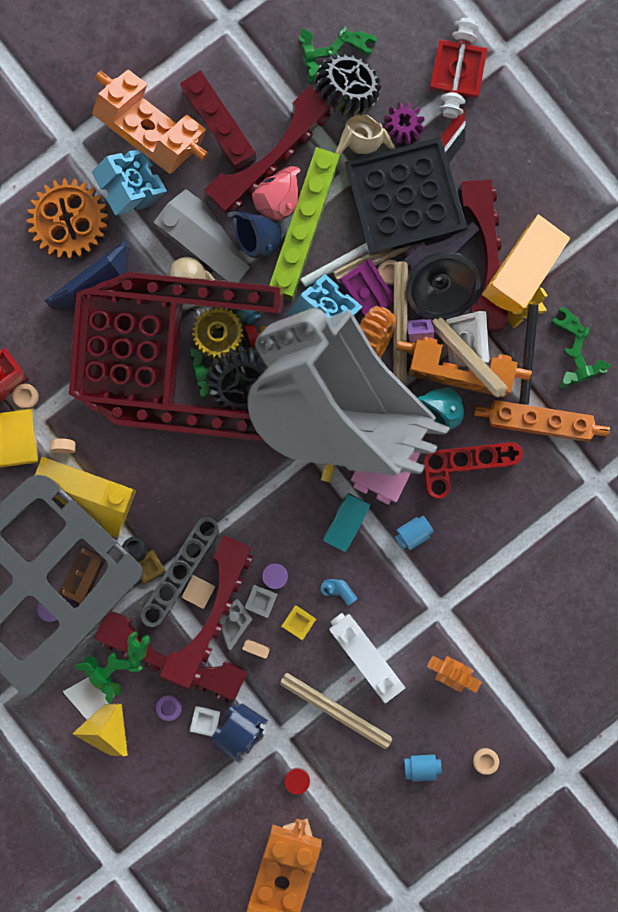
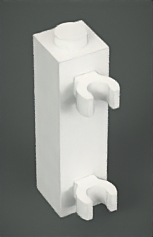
M341 613L330 621L333 626L329 630L384 703H387L405 689V686L350 614L344 616Z

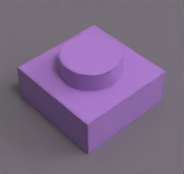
M431 319L407 321L409 343L416 342L417 339L422 340L423 337L434 339Z

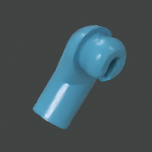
M327 579L320 587L322 594L325 596L340 595L347 606L358 599L344 580Z

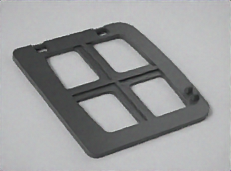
M43 475L29 477L0 503V564L13 576V583L0 596V625L26 597L33 596L59 621L60 626L24 660H18L0 642V673L21 694L31 695L35 693L142 578L144 572L141 564L54 480ZM58 494L68 503L63 509L53 501ZM43 499L65 520L66 526L34 561L27 562L2 538L1 532L36 500ZM84 539L107 561L108 569L77 608H74L48 583L47 575L79 540ZM112 548L116 549L123 556L118 563L108 555Z

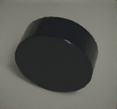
M130 537L122 544V547L138 562L142 561L148 553L147 544L140 537Z

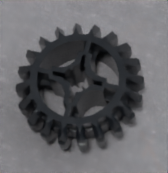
M334 53L333 56L327 57L322 65L319 66L314 81L316 84L315 91L320 93V100L326 101V106L334 108V112L339 110L343 116L349 113L353 118L357 114L362 116L365 112H369L377 103L381 90L379 85L380 78L376 77V70H370V63L364 64L362 62V58L357 60L353 54L347 57L345 53L339 56Z
M240 345L236 352L231 347L229 354L226 355L221 352V360L213 358V366H209V375H207L206 380L208 391L212 394L215 402L219 401V405L222 408L228 406V409L233 410L235 407H238V410L242 411L243 407H248L251 387L268 367L258 351L255 353L252 347L244 351V348ZM238 374L241 375V378L243 379V383H244V384H241V381L239 380Z

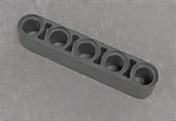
M209 517L202 518L193 528L142 609L141 620L146 626L156 627L165 621L220 532L219 524L214 519ZM205 522H211L214 525V533L210 536H204L201 532V527ZM193 543L198 544L201 548V553L196 558H192L188 554V547ZM184 565L186 567L187 575L184 579L175 577L174 570L176 566ZM165 586L172 588L174 592L173 598L169 601L161 597V590ZM155 608L159 611L160 618L157 622L148 620L147 612L149 609Z

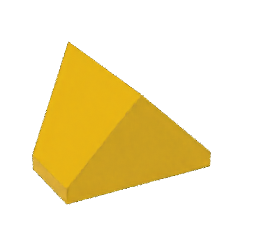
M122 704L103 705L72 733L74 736L110 756L128 755Z

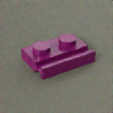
M366 259L362 264L339 278L348 295L362 306L359 312L363 319L371 308L375 306L387 308L388 305L394 303L393 294L371 259Z

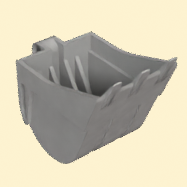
M309 309L270 324L256 339L255 346L268 368L250 389L248 398L250 418L264 441L287 457L305 462L346 466L348 470L398 475L399 472L421 473L424 466L408 460L413 452L434 453L437 446L422 441L426 433L447 434L449 431V427L434 422L436 417L380 360L351 310L328 318L320 309Z

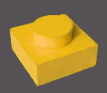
M295 605L282 624V627L303 640L316 621V618Z

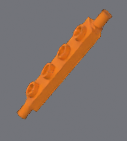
M494 400L490 408L475 406L474 416L489 418L490 427L590 442L593 435L608 437L610 433V427L595 425L594 416L498 400Z

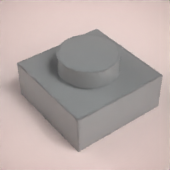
M254 585L245 609L268 618L278 594Z

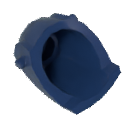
M246 212L227 213V217H231L233 220L237 242L241 250L249 257H267L281 243V226L272 221L271 218Z

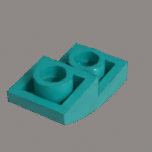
M347 493L323 541L346 552L364 520L370 504Z

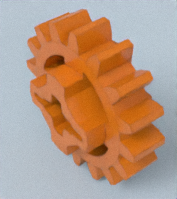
M432 656L427 665L428 668L437 672L436 680L460 693L463 692L464 688L477 693L482 683L471 676L474 671L473 669L446 656L444 661Z

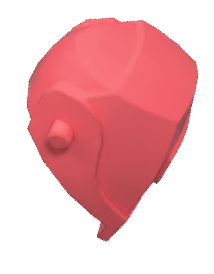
M294 166L287 167L260 183L259 187L252 194L256 210L264 217L271 218L272 221H281L294 213L298 202L296 174L300 172V169Z

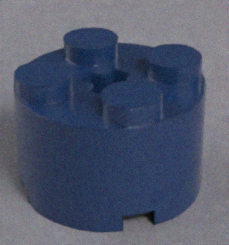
M243 703L239 706L234 704L231 706L225 716L228 720L224 727L221 728L219 726L211 737V740L215 742V748L239 764L244 760L240 756L244 752L249 754L264 731L260 727L261 724L267 725L268 723L267 719Z

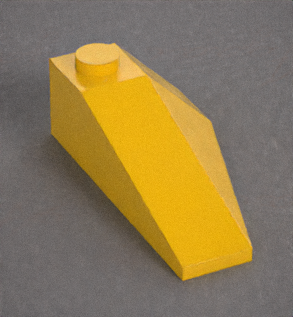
M41 457L35 476L43 475L54 480L110 535L119 538L136 490ZM59 494L55 497L65 506L68 504Z

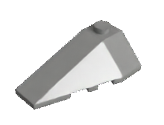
M187 189L172 199L153 222L158 231L194 258L199 259L201 263L225 281L240 282L250 269L208 206Z

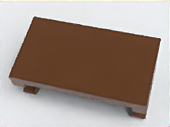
M80 546L59 591L60 594L78 603H82L91 592L105 559L100 554Z

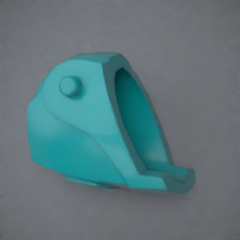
M451 387L435 389L424 396L418 397L423 405L436 417L434 422L449 427V431L461 424L464 417L462 399Z

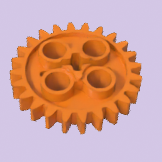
M63 178L62 185L59 186L56 180H54V188L50 189L45 184L46 193L43 194L37 191L36 193L40 199L38 201H30L35 206V209L27 210L33 216V218L27 219V223L34 227L28 231L31 235L37 234L33 241L36 244L42 242L39 247L42 251L49 248L48 254L51 257L57 251L60 260L63 259L64 254H67L68 258L72 260L74 253L83 258V250L91 254V245L99 247L96 241L97 237L105 239L101 230L108 229V226L102 221L109 219V216L101 212L105 211L107 207L105 204H99L103 200L101 195L94 197L96 193L95 188L92 187L87 191L88 185L86 182H83L78 187L76 179L69 185L66 178ZM60 199H64L66 210L71 217L70 222L76 234L75 240L72 239L70 229L65 222L66 217L61 208ZM81 199L80 207L70 208L72 200ZM57 207L58 212L55 216L49 217L46 215L49 208ZM82 222L90 223L88 230L85 232L78 231V226ZM57 231H66V235L63 239H54V235Z

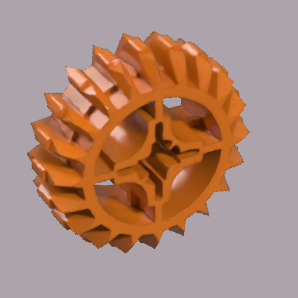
M375 306L366 313L359 326L373 350L381 359L395 330L396 315L383 307Z

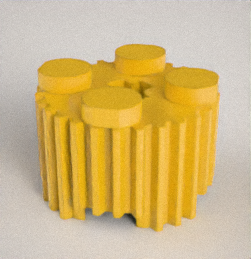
M217 307L214 310L209 308L208 311L205 309L204 313H200V317H196L197 322H194V333H192L193 340L205 357L208 356L209 359L221 360V352L226 355L229 354L230 347L236 352L240 347L239 345L243 344V327L240 319L237 318L236 314H233L232 310H223L222 307L219 310ZM216 329L221 331L223 329V337L213 338L215 336L213 331Z

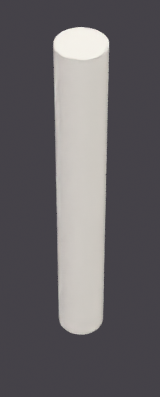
M365 243L301 278L303 285L307 287L324 274L327 276L369 253L367 244Z

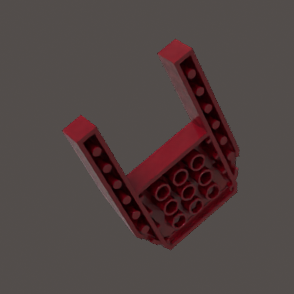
M127 272L76 293L69 395L78 401L84 402L89 408L101 413L116 425L264 441L255 429L248 410H231L221 407L174 402L182 304L282 313L285 287Z

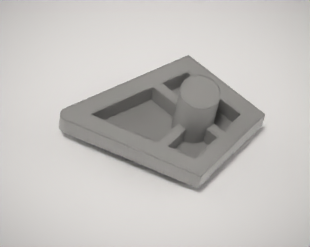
M238 599L233 601L228 616L222 615L220 620L229 650L233 648L252 620V617Z

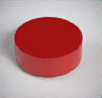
M255 326L243 327L248 347L256 350L255 342L259 336Z
M293 768L285 776V786L292 794H302L310 786V776L302 768Z

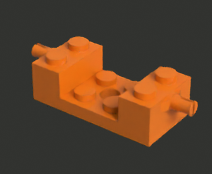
M130 70L125 71L115 79H111L102 71L97 73L95 80L106 88L98 93L92 115L169 174L175 171L192 154L201 161L206 158L208 152L200 147L206 129L198 122L186 115L178 123H175L143 98L148 84ZM142 126H148L152 130H145Z
M423 337L422 340L417 339L416 343L413 342V344L398 340L396 351L411 353L410 355H412L407 376L493 395L469 368L467 371L458 370V366L451 363H443L442 366L438 365L442 345L437 344L438 340ZM497 354V357H492L486 365L507 386L506 394L503 396L505 398L511 393L514 378L529 381L532 371L517 368L518 362L512 361L510 356Z
M296 819L293 831L272 825L246 912L301 911L312 872L314 873L322 841L321 839L303 834L307 824L306 821L302 820L299 829L301 819ZM279 876H284L288 878L289 885L286 888H279L275 884V879Z

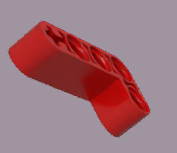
M508 442L436 450L434 453H428L423 460L426 493L430 498L436 500L448 495L450 491L449 473L513 466L521 461L523 457L522 448L516 443ZM508 448H510L511 452H515L516 456L511 461L509 457H501L498 459L499 463H497V454L507 452ZM480 451L489 452L491 455L489 464L480 462ZM460 453L466 457L465 466L459 467L454 463L453 458L455 454ZM436 456L441 460L440 469L435 470L429 466L428 460L430 457ZM434 481H440L444 485V492L441 495H436L432 492L431 485Z

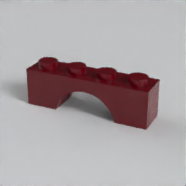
M200 70L182 81L180 86L183 95L195 113L205 122L234 171L237 173L256 161L255 150L202 71Z

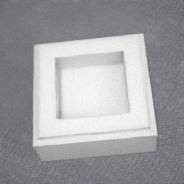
M195 706L190 732L212 737L217 729L221 711Z

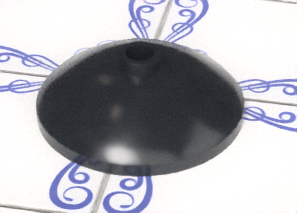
M443 251L423 258L413 267L406 281L405 292L411 308L418 315L431 320L435 318L437 320L439 318L447 320L462 315L474 304L480 292L481 280L476 266L469 258L460 253ZM443 276L441 280H436L438 277Z

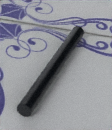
M528 304L522 369L531 371L533 368L538 304ZM532 373L529 381L521 379L519 404L529 405Z

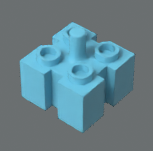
M139 150L129 151L124 157L122 153L107 156L91 172L100 189L107 190L109 196L106 199L115 216L128 213L135 207L137 210L151 207L167 192L158 174L153 175L150 171L153 165L149 158Z
M324 274L312 287L310 286L299 296L287 315L291 317L306 310L317 308L322 310L328 318L351 310L355 317L362 306L348 294L342 295L338 291L340 287Z

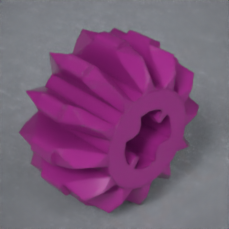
M399 102L397 110L394 107H390L388 109L390 115H384L383 121L386 124L383 125V128L386 132H389L390 139L396 137L397 145L401 143V139H404L406 145H410L411 138L417 141L419 139L418 133H423L424 126L421 124L424 123L425 118L424 116H418L420 113L419 108L411 110V103H408L407 107L403 108V104ZM402 120L403 123L404 120L407 121L408 127H405V125L401 127L399 125L400 121Z

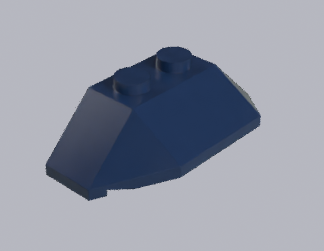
M123 240L90 267L45 299L46 304L51 309L75 312L77 292L127 273L130 247L127 242Z

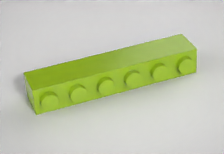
M318 147L315 149L270 282L271 286L285 287L284 299L290 301L294 299L340 161V154Z

